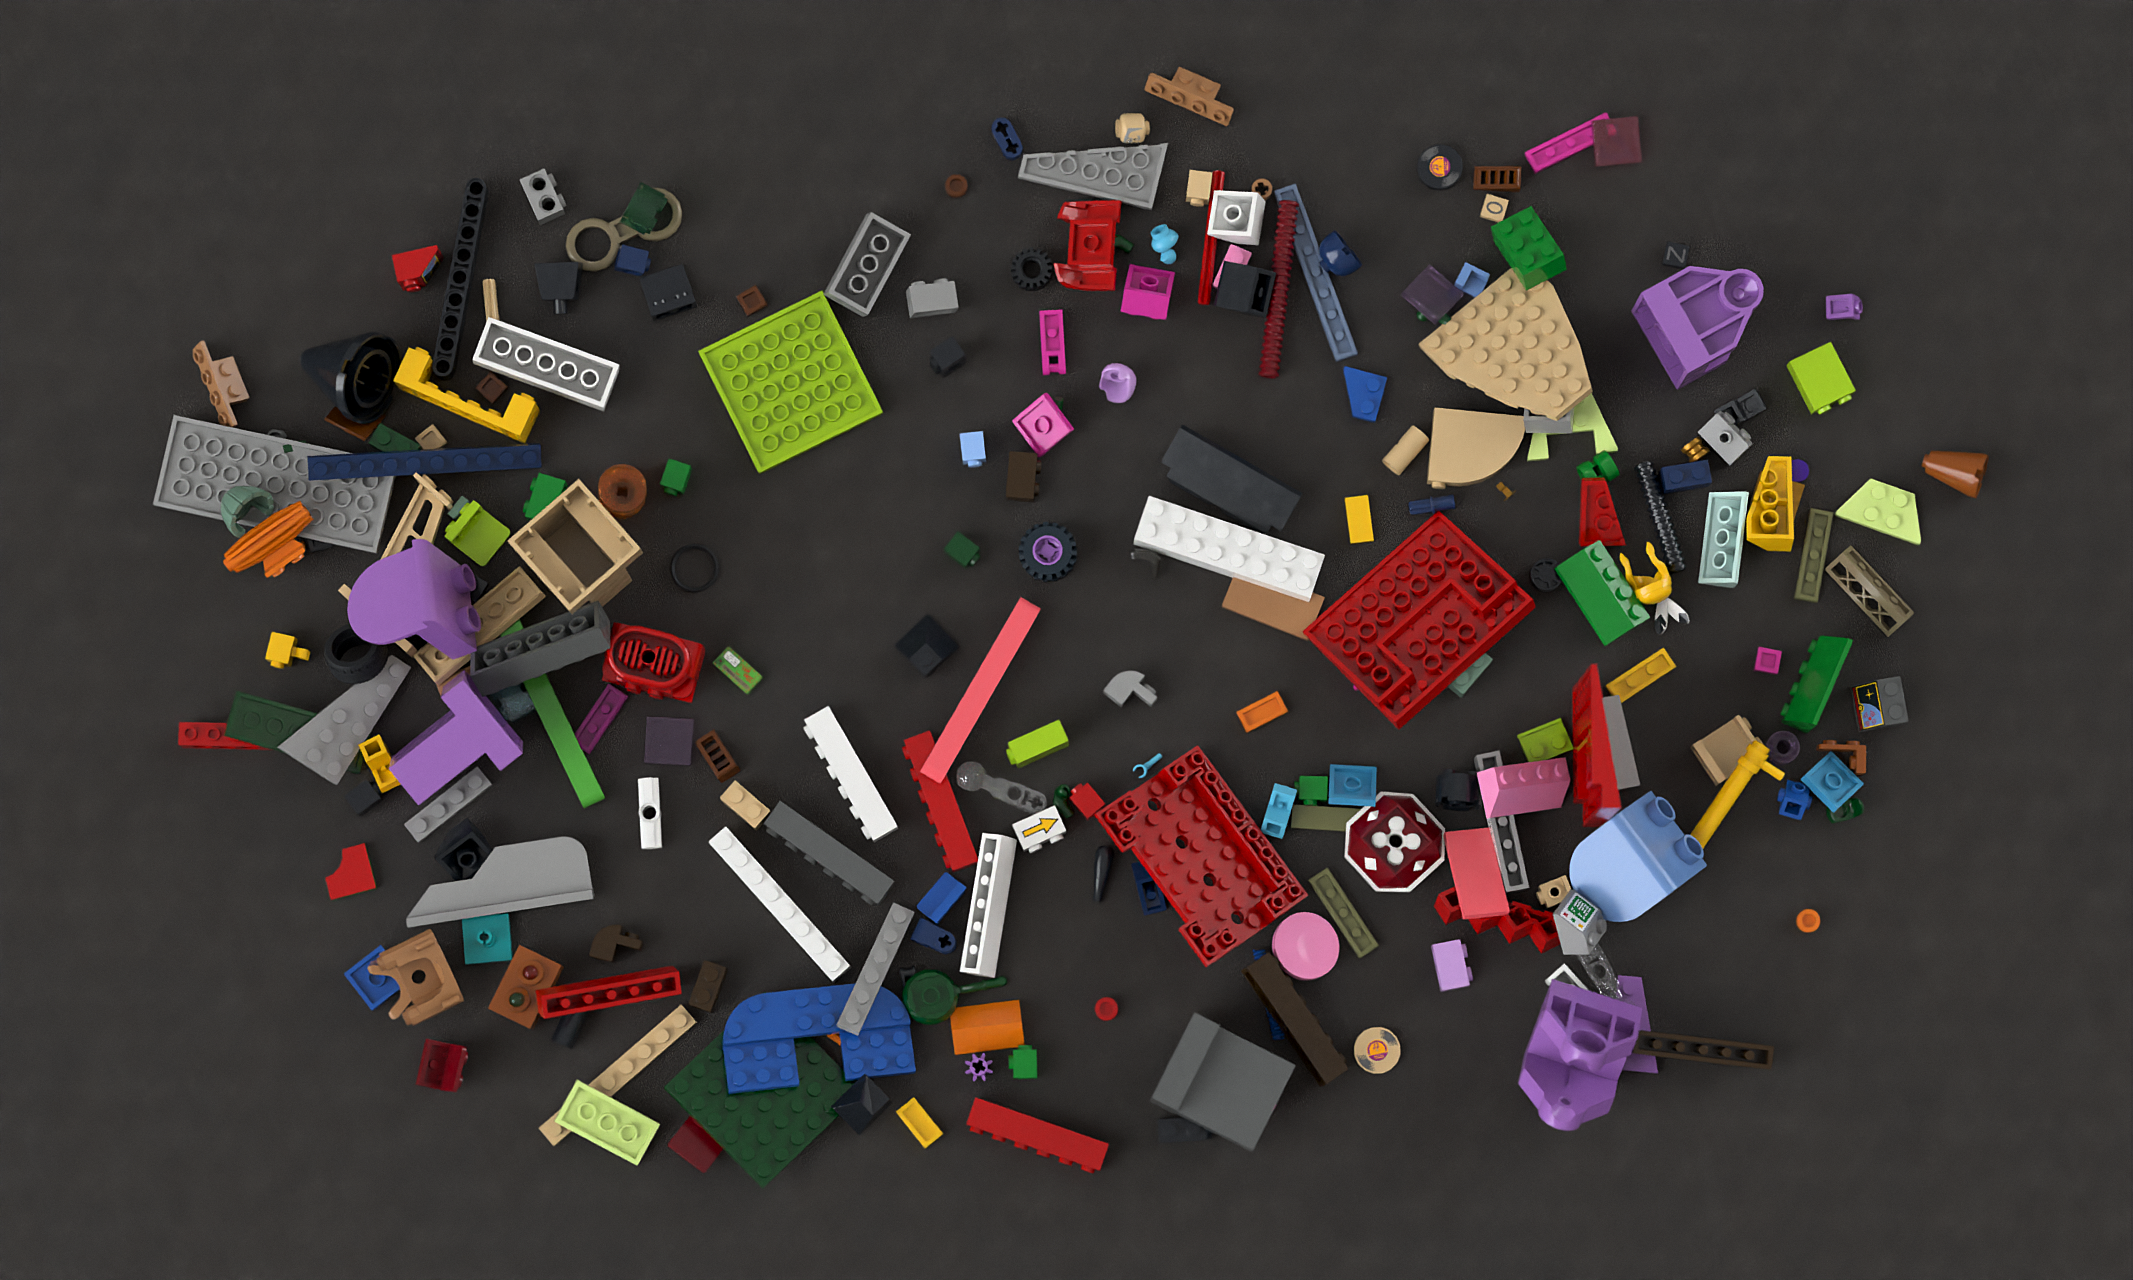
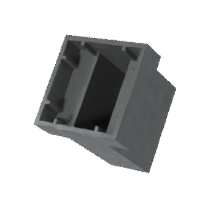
M1194 1013L1149 1102L1173 1114L1176 1113L1252 1152L1296 1065L1221 1028L1219 1024Z

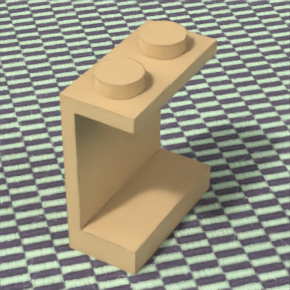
M1737 715L1734 719L1690 747L1715 786L1729 778L1738 765L1737 760L1746 753V747L1749 743L1752 744L1754 740L1762 743L1759 737L1755 738L1751 733L1752 727L1745 717L1741 718L1740 715Z

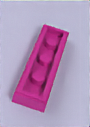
M1607 112L1526 151L1524 154L1534 174L1593 146L1591 121L1610 119ZM1606 124L1609 137L1615 135L1617 131L1613 124Z

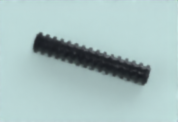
M1651 461L1643 462L1634 467V471L1638 473L1636 478L1640 479L1638 484L1642 486L1640 490L1644 492L1643 498H1646L1645 505L1649 507L1647 511L1651 513L1649 517L1653 519L1652 526H1655L1654 532L1658 534L1656 539L1660 540L1658 545L1662 546L1660 551L1664 553L1663 560H1666L1665 565L1669 568L1668 573H1678L1685 570L1688 566L1684 564L1685 557H1682L1683 551L1679 549L1681 544L1677 543L1679 538L1675 537L1677 532L1672 528L1674 523L1670 522L1672 517L1668 515L1670 511L1666 509L1667 503H1664L1665 496L1661 494L1663 490L1659 488L1661 484L1657 482L1658 475H1655L1656 469L1652 467L1654 463Z

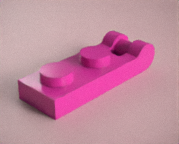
M1062 310L1039 311L1043 375H1050V373L1054 372L1066 374ZM1049 357H1058V363L1049 364Z

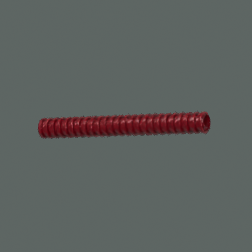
M1292 200L1279 201L1281 207L1278 208V212L1280 215L1277 216L1279 222L1276 223L1278 229L1275 230L1277 236L1274 239L1276 241L1274 244L1276 250L1273 251L1275 257L1272 258L1274 265H1271V269L1276 273L1267 311L1268 314L1266 315L1267 321L1264 323L1266 326L1264 329L1266 334L1263 336L1265 343H1262L1264 350H1261L1263 357L1260 358L1262 364L1259 366L1261 368L1259 375L1264 378L1274 379L1279 377L1277 370H1280L1278 363H1281L1279 356L1282 354L1280 352V349H1282L1280 343L1283 342L1281 335H1284L1282 328L1285 327L1283 321L1286 320L1284 314L1287 312L1285 309L1287 302L1285 301L1288 299L1286 293L1289 292L1287 285H1290L1288 278H1291L1289 271L1292 269L1290 267V264H1292L1291 257H1293L1291 250H1294L1292 243L1295 242L1293 236L1296 235L1294 229L1297 227L1295 224L1297 217L1295 216L1298 214V210L1296 208L1299 207V203Z

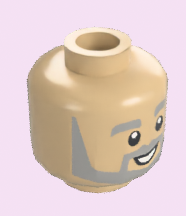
M1124 113L1120 116V119L1116 120V137L1120 138L1123 143H1142L1145 135H1149L1150 132L1149 121H1145L1144 116L1140 113Z

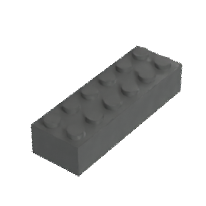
M595 601L580 607L573 614L567 612L477 646V651L471 653L470 677L482 697L489 694H495L507 687L516 686L528 679L540 677L542 674L552 670H559L573 662H580L594 654H601L611 648L610 620L599 601Z

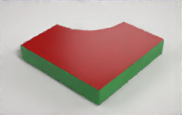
M365 843L342 849L340 867L332 875L325 877L331 901L377 889Z

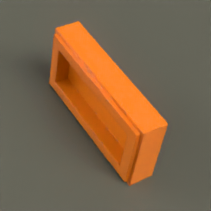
M1276 691L1237 711L1236 714L1246 733L1288 713V710L1280 694Z

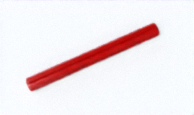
M1213 171L1198 294V304L1201 305L1210 304L1217 238L1209 236L1207 232L1214 190L1223 191L1225 176L1223 171Z

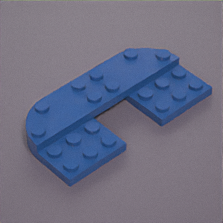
M856 983L771 992L752 996L733 1010L724 1029L723 1053L728 1094L799 1086L794 1038L838 1033L841 1042L845 1081L858 1080L864 1073L869 1078L914 1074L916 1069L908 1012L895 994L881 986L863 1027L857 1036L837 1027V1023Z

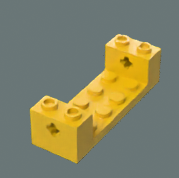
M416 347L415 350L408 348L393 380L400 390L525 444L540 412L536 404L537 402L534 401L532 396L521 393V395L514 393L503 417H501V413L493 409H489L487 412L480 407V404L469 399L467 402H464L456 393L449 390L443 393L438 389L437 385L428 382L433 372L432 357L428 355V351Z

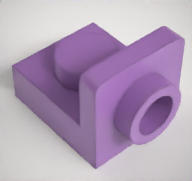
M1854 294L1826 296V319L1852 318L1860 320L1863 305L1858 296Z

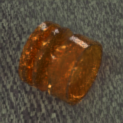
M626 464L614 465L608 468L600 477L598 484L599 502L613 517L621 519L632 517L639 513L645 504L647 497L646 480L642 473L633 466ZM618 490H627V497H618Z

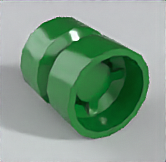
M1605 450L1593 456V461L1586 460L1576 466L1581 480L1582 478H1605L1607 482H1610L1620 475L1616 464ZM1593 468L1597 470L1599 476L1596 475Z

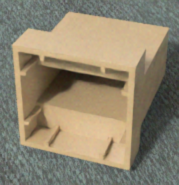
M579 479L508 540L514 550L571 614L576 612L587 601L590 603L599 601L602 607L633 581L626 567L643 553L635 541Z

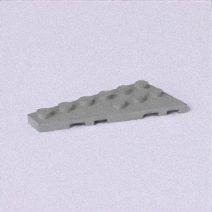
M1168 143L1126 148L1088 149V151H1067L1063 153L1023 155L1018 179L1106 200H1120L1123 204L1152 210Z
M390 655L385 667L375 678L365 683L354 684L308 723L293 733L287 740L277 746V748L337 785L359 751V744L366 740L411 667L395 656Z

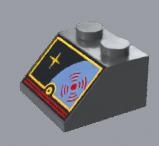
M1900 676L1879 679L1850 687L1858 733L1901 726L1909 722Z

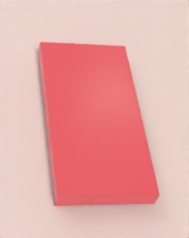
M1479 828L1445 832L1443 837L1463 919L1508 915L1510 910L1490 829Z

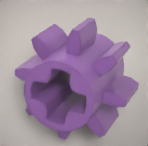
M973 1053L972 1057L974 1060L972 1062L965 1061L970 1066V1069L965 1073H972L974 1075V1082L977 1077H982V1080L986 1081L984 1075L986 1073H993L992 1070L988 1069V1065L993 1062L992 1060L986 1062L984 1060V1053L981 1055V1058H976V1055ZM982 1061L985 1071H980L977 1074L972 1066Z

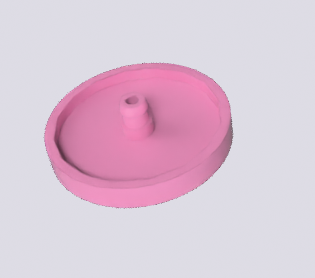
M1300 912L1289 916L1278 925L1272 939V951L1280 963V968L1286 974L1299 980H1314L1328 973L1335 965L1339 955V941L1335 930L1323 917L1310 912Z

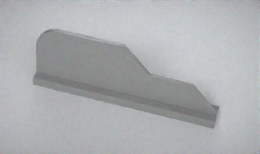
M567 836L496 846L472 879L430 885L406 918L407 928L593 899L595 896L587 852L578 840Z

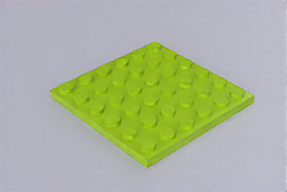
M823 291L698 351L759 475L883 414L825 295H823Z

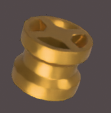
M1699 436L1681 449L1683 454L1688 455L1689 462L1699 461L1710 452L1708 447L1703 446L1702 439Z

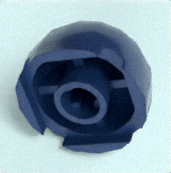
M1336 230L1322 240L1319 246V254L1322 260L1319 264L1326 273L1332 271L1337 276H1348L1362 266L1356 254L1347 246L1345 240Z

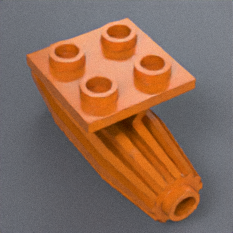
M301 501L273 513L246 532L224 553L226 558L223 560L224 565L230 572L234 570L236 573H239L263 561L265 576L267 578L271 575L273 577L278 576L285 570L284 567L289 562L295 564L304 557L306 544L294 538L313 520V517Z

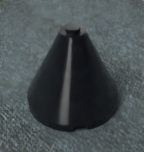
M368 332L308 348L301 354L300 363L302 369L347 419L361 424H368L380 418L392 404L395 398L391 396L395 383L393 380L402 363L400 349L393 338L379 332Z

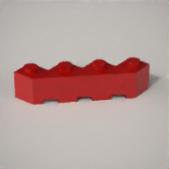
M1455 886L1439 893L1434 907L1444 923L1447 925L1462 918ZM1515 901L1512 903L1508 902L1510 910L1508 915L1468 919L1477 934L1498 925L1509 944L1530 935L1541 954L1561 944L1552 912L1537 911L1531 909V906Z

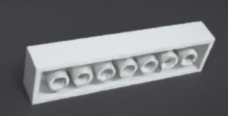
M1151 496L1148 497L1133 543L1134 545L1307 602L1310 601L1325 556L1324 554Z

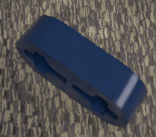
M1006 118L996 119L991 129L1002 154L1009 160L1018 159L1022 154L1023 147L1012 124ZM999 124L1003 127L1007 126V137L1004 138L1001 131L996 132ZM1010 140L1013 146H1018L1015 154L1011 151L1007 152V141Z

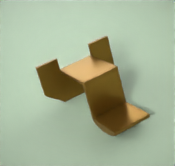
M1502 482L1496 485L1498 490L1505 494L1506 498L1504 501L1516 492V490L1511 492Z

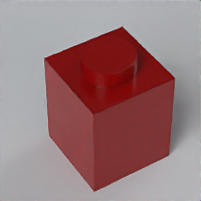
M1088 782L1084 786L1080 783L1070 791L1072 793L1070 801L1087 821L1105 807V802Z

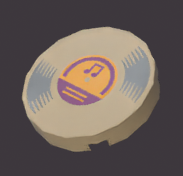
M1372 1027L1363 1031L1357 1038L1354 1045V1057L1358 1065L1365 1071L1372 1074H1382L1391 1070L1397 1064L1400 1057V1044L1397 1037L1390 1030L1382 1027Z

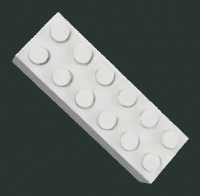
M488 317L472 359L475 365L601 411L605 410L620 370L619 364Z

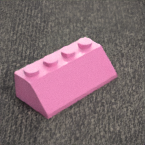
M1566 757L1493 767L1477 773L1487 819L1561 808L1570 783Z

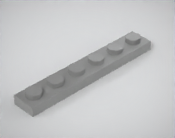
M895 903L892 904L841 1014L837 1027L857 1036L859 1035L914 916V911Z

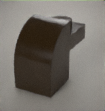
M610 925L597 933L589 956L614 963L618 946L641 951L644 942L638 940L639 935L626 932L625 936H623L624 927L622 925Z

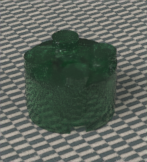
M640 182L620 223L643 235L645 232L650 234L658 220L654 218L655 214L661 213L668 199L664 197V193Z

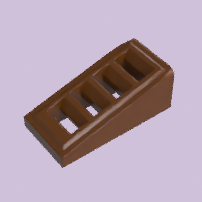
M1474 167L1473 190L1520 191L1521 167ZM1481 173H1486L1485 184H1481ZM1491 173H1495L1494 184H1490ZM1500 174H1504V184H1499ZM1509 174H1514L1513 184H1509Z
M714 729L695 741V744L721 783L740 772V768ZM713 740L716 741L715 744H713L712 746H710V747L707 748L706 750L704 749V746H706L707 744H709V743L712 742ZM721 748V750H720L719 752H717L716 754H714V755L711 756V757L709 756V754H711V753H713L714 751H716L717 749ZM726 756V759H724L717 765L714 764L716 761Z

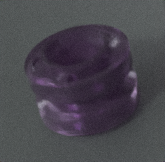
M1788 731L1774 733L1765 744L1770 749L1767 754L1769 755L1768 759L1777 765L1789 764L1798 756L1800 751L1797 737ZM1777 743H1785L1788 747V752L1786 754L1779 753Z

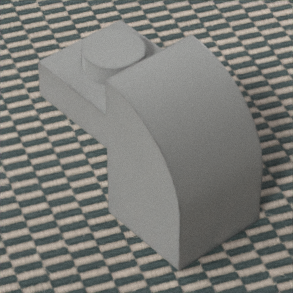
M1136 671L1119 673L1103 690V694L1121 708L1132 694H1135L1150 707L1157 701V697L1154 695L1156 691L1146 683L1142 686L1140 683L1144 680L1145 676Z

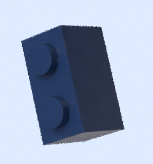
M1708 460L1662 467L1659 471L1663 494L1709 487L1712 483Z

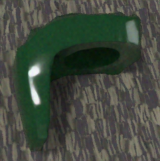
M1849 798L1834 813L1828 807L1826 809V815L1831 823L1846 821L1864 813V805L1858 798Z

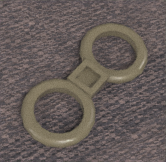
M650 188L643 190L633 198L629 205L628 214L610 223L597 218L581 220L572 227L567 236L566 250L568 257L572 262L583 263V270L596 272L606 269L614 263L620 244L637 236L649 241H660L673 235L681 224L682 209L680 202L672 193L665 189ZM650 198H662L670 204L673 211L670 224L665 229L657 232L648 231L643 228L637 218L640 205ZM600 228L610 237V251L602 260L590 262L582 259L577 254L575 248L576 239L585 229Z

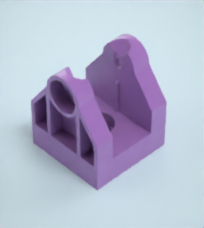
M1689 266L1641 292L1631 312L1678 390L1726 363L1731 351L1736 348L1753 310L1759 305L1763 297L1764 287L1761 279L1748 269L1725 271Z
M1552 979L1524 1054L1518 1082L1537 1107L1539 1116L1544 1122L1556 1129L1569 1131L1579 1128L1584 1122L1609 1113L1615 1097L1617 1081L1626 1058L1631 1055L1637 1040L1642 1008Z

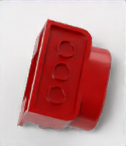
M613 622L610 633L611 648L606 650L604 655L602 681L624 686L628 692L640 694L641 691L649 694V697L663 700V697L692 703L706 651L704 646L697 642L681 639L670 633L642 626H630ZM654 653L655 660L652 663L643 662L644 655Z

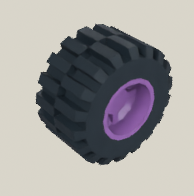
M1043 522L1040 525H1033L1034 527L1028 529L1025 536H1022L1020 540L1019 557L1023 568L1034 579H1040L1043 582L1052 580L1055 582L1061 577H1066L1067 573L1072 571L1077 560V547L1072 534L1064 526L1061 527L1058 523L1054 522L1053 524Z

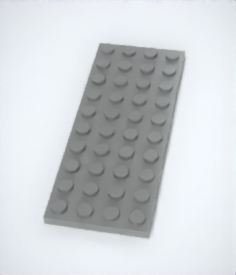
M174 415L153 505L223 520L221 501L224 494L235 486H254L266 490L272 495L274 504H272L274 506L272 514L298 501L304 504L313 520L297 537L378 554L396 476L309 481L307 456L351 453ZM283 445H291L293 452L284 453ZM251 506L248 514L236 523L255 527L269 516L256 507Z

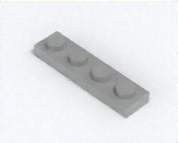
M477 766L404 825L417 842L420 843L490 788L492 784Z

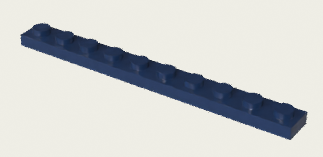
M540 443L307 456L308 480L541 468Z

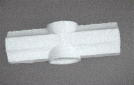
M659 778L638 779L641 848H662ZM647 808L656 809V815L653 819H646L644 817V812Z

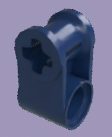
M922 918L919 919L910 938L912 941L942 954L952 953L957 946L953 934ZM949 937L951 945H946L945 948H942L940 940H946Z

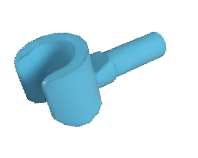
M1158 753L1145 764L1136 765L1133 768V772L1137 768L1142 767L1144 774L1138 778L1146 777L1148 769L1159 761L1162 755Z

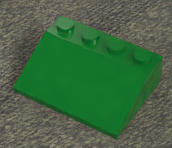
M1822 635L1817 640L1812 639L1807 652L1811 653L1808 661L1803 660L1798 671L1802 675L1798 682L1794 681L1789 694L1792 695L1789 704L1785 702L1780 712V715L1783 716L1781 723L1806 734L1817 726L1853 640Z

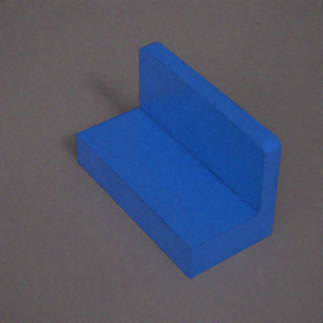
M945 872L918 903L917 909L938 925L966 892L967 887Z

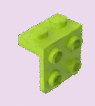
M473 500L471 504L466 503L463 506L456 522L453 520L447 526L445 538L477 564L484 567L509 538L511 532Z

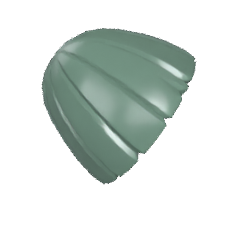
M244 485L235 486L228 490L222 498L221 515L229 531L234 536L241 538L245 534V529L236 522L248 514L251 506L271 516L274 501L272 495L261 488Z

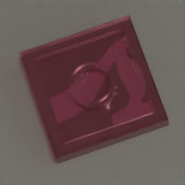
M1638 116L1591 121L1595 167L1641 162Z

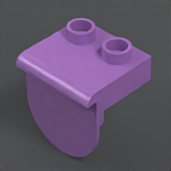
M414 539L412 540V548L375 562L360 575L349 596L348 619L354 632L369 643L385 645L417 634L454 660L477 651L475 632L480 631L481 620L477 610L471 605L470 591L476 588V580L471 568L467 564H458L427 540Z

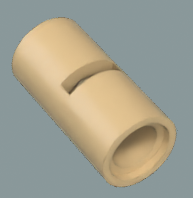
M1415 426L1409 428L1398 441L1399 443L1382 460L1397 475L1404 471L1429 442V438Z

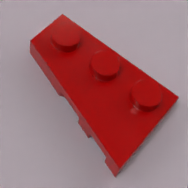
M1582 478L1579 545L1589 546L1600 540L1604 546H1626L1606 479Z

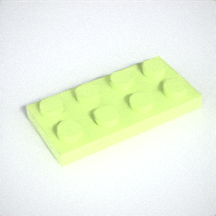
M578 1079L554 1122L637 1166L660 1125L655 1120Z

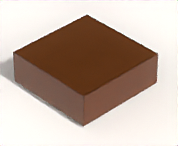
M756 285L736 296L748 317L768 306Z
M490 372L475 389L493 405L508 387Z

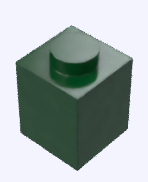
M958 531L944 548V553L965 569L969 565L973 567L981 557L979 555L980 548Z

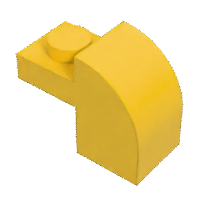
M380 734L359 744L364 759L371 769L382 793L401 784L389 770L392 755Z

